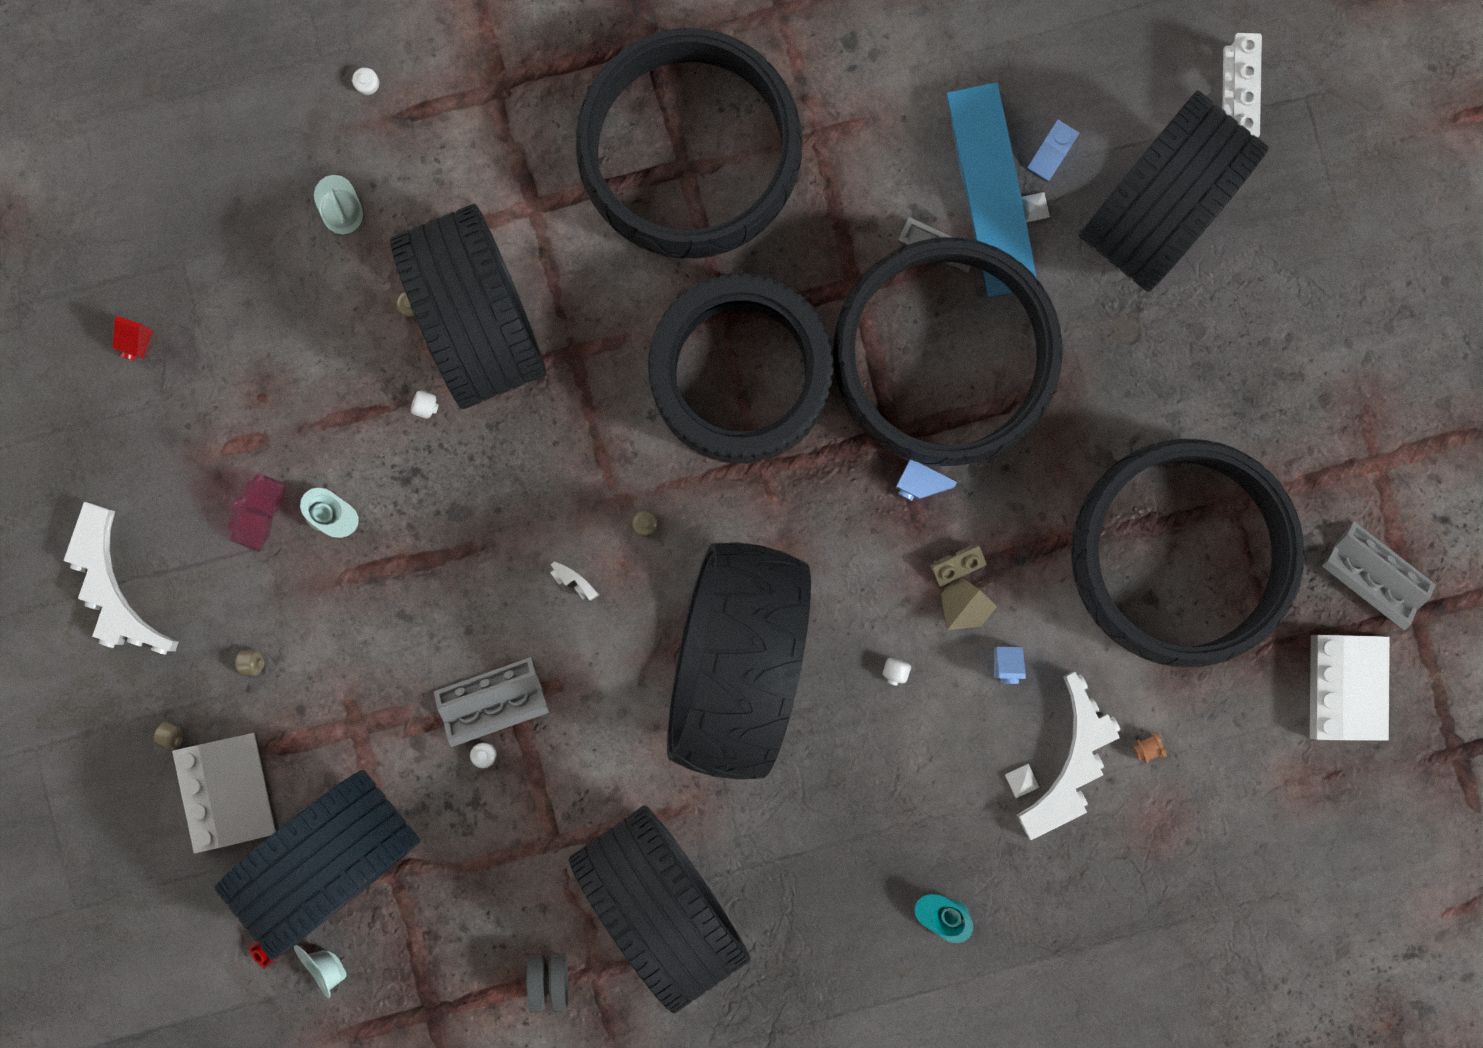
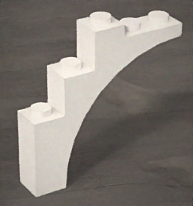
M84 502L64 561L71 563V569L84 573L88 569L78 599L86 601L84 605L86 607L100 610V607H102L92 637L100 639L99 644L114 648L115 644L123 645L125 638L128 637L126 642L137 646H142L143 643L152 645L151 650L166 655L167 651H176L179 641L159 633L145 623L129 606L119 589L113 573L110 556V531L115 511Z
M1076 672L1063 676L1071 697L1074 715L1073 738L1068 758L1060 775L1050 789L1035 804L1017 814L1030 840L1087 813L1084 806L1088 805L1082 791L1077 792L1076 789L1103 776L1101 769L1104 768L1099 755H1093L1092 751L1120 738L1117 733L1120 731V727L1114 716L1110 718L1108 714L1097 716L1096 713L1100 712L1093 698H1088L1085 689L1088 688L1086 681L1081 674L1077 676Z

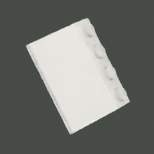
M1311 635L1310 739L1389 740V637Z
M255 733L172 751L194 853L271 836L276 832Z

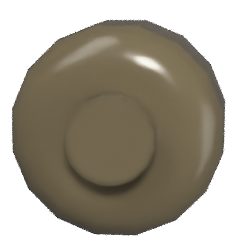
M404 292L397 299V309L403 316L414 318V313Z
M640 511L634 516L632 525L637 534L644 537L650 536L658 528V519L650 511Z
M242 650L236 656L235 668L240 675L257 676L264 667V660L258 651Z
M165 721L156 729L154 742L166 750H173L182 744L183 730L172 722Z

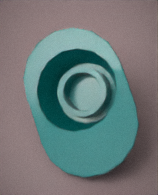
M939 894L925 895L917 901L915 915L923 926L951 943H961L970 938L973 932V922L964 903L956 899H948Z

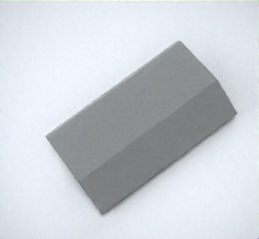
M1355 521L1330 550L1322 565L1323 568L1403 630H1406L1411 625L1417 610L1430 599L1436 584Z
M531 657L434 691L437 710L444 722L447 740L451 747L549 713L545 694Z

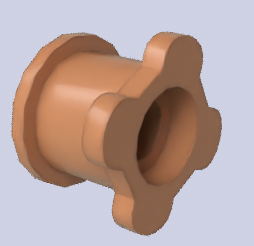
M1152 733L1150 738L1142 741L1136 740L1137 746L1133 747L1139 761L1143 760L1145 764L1159 756L1160 758L1167 757L1158 733Z

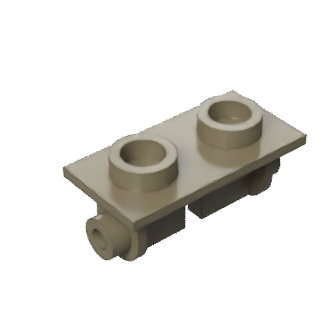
M969 544L968 547L955 552L953 557L949 555L938 561H933L934 564L930 565V568L936 576L939 586H943L987 564L980 546Z

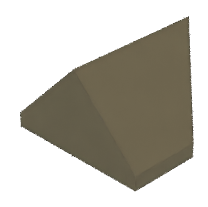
M962 577L951 581L941 593L947 630L981 627L997 608L982 591Z

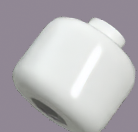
M363 67L354 73L352 79L353 86L360 94L371 95L377 91L379 79L372 69Z
M417 391L411 405V413L425 419L430 418L432 413L436 414L439 406L436 403V396L428 392Z
M888 658L882 674L888 679L887 683L897 686L898 683H905L907 681L911 665L895 658Z
M481 742L472 748L470 758L476 767L488 768L496 761L497 752L490 743Z

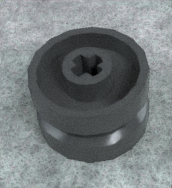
M553 953L549 960V970H547L546 959L543 954L528 955L526 993L530 1013L543 1012L545 1010L547 995H549L550 1007L553 1012L568 1010L569 982L566 953Z

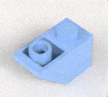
M994 647V678H1000V683L1019 684V679H1026L1023 647Z

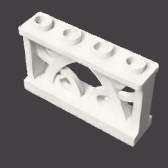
M1237 33L1232 45L1225 46L1223 49L1222 109L1227 115L1237 120L1239 125H1243L1248 129L1252 136L1259 137L1262 35L1258 33Z

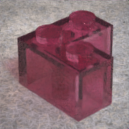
M260 473L256 474L252 482L248 481L246 483L243 496L237 497L232 507L235 515L229 525V529L232 530L230 541L260 552L270 536L273 517L283 503L286 489L285 483Z

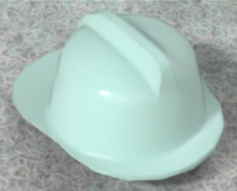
M339 175L326 176L320 180L315 187L314 199L323 222L334 233H352L359 227L363 218L362 206L349 180Z
M314 488L303 495L300 509L311 528L338 538L349 536L356 530L359 518L356 510L331 491L324 488Z
M295 945L294 950L300 961L315 978L323 994L330 998L329 990L346 978V972L339 958L335 954L324 950L307 954L300 946Z

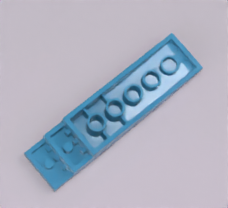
M998 83L948 92L946 97L956 144L955 151L974 238L976 241L995 246L1010 254L1036 277L1025 213ZM982 270L987 298L1013 293L999 279Z

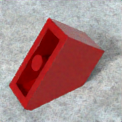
M116 315L113 349L120 351V357L134 361L135 357L144 359L153 330L141 323Z

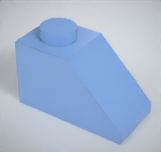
M1057 120L1027 169L1049 182L1078 137L1079 132Z
M909 460L895 488L900 490L898 495L912 501L913 498L922 499L952 489L957 482L918 462Z

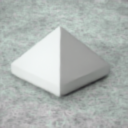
M1044 192L1021 197L1026 222L1050 217Z
M1029 764L1005 774L1015 798L1040 788Z

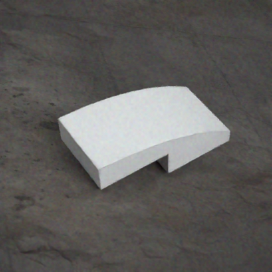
M557 562L551 564L554 570L550 573L559 585L564 583L566 586H569L576 581L577 585L574 588L582 599L587 597L592 601L599 596L597 591L581 575Z

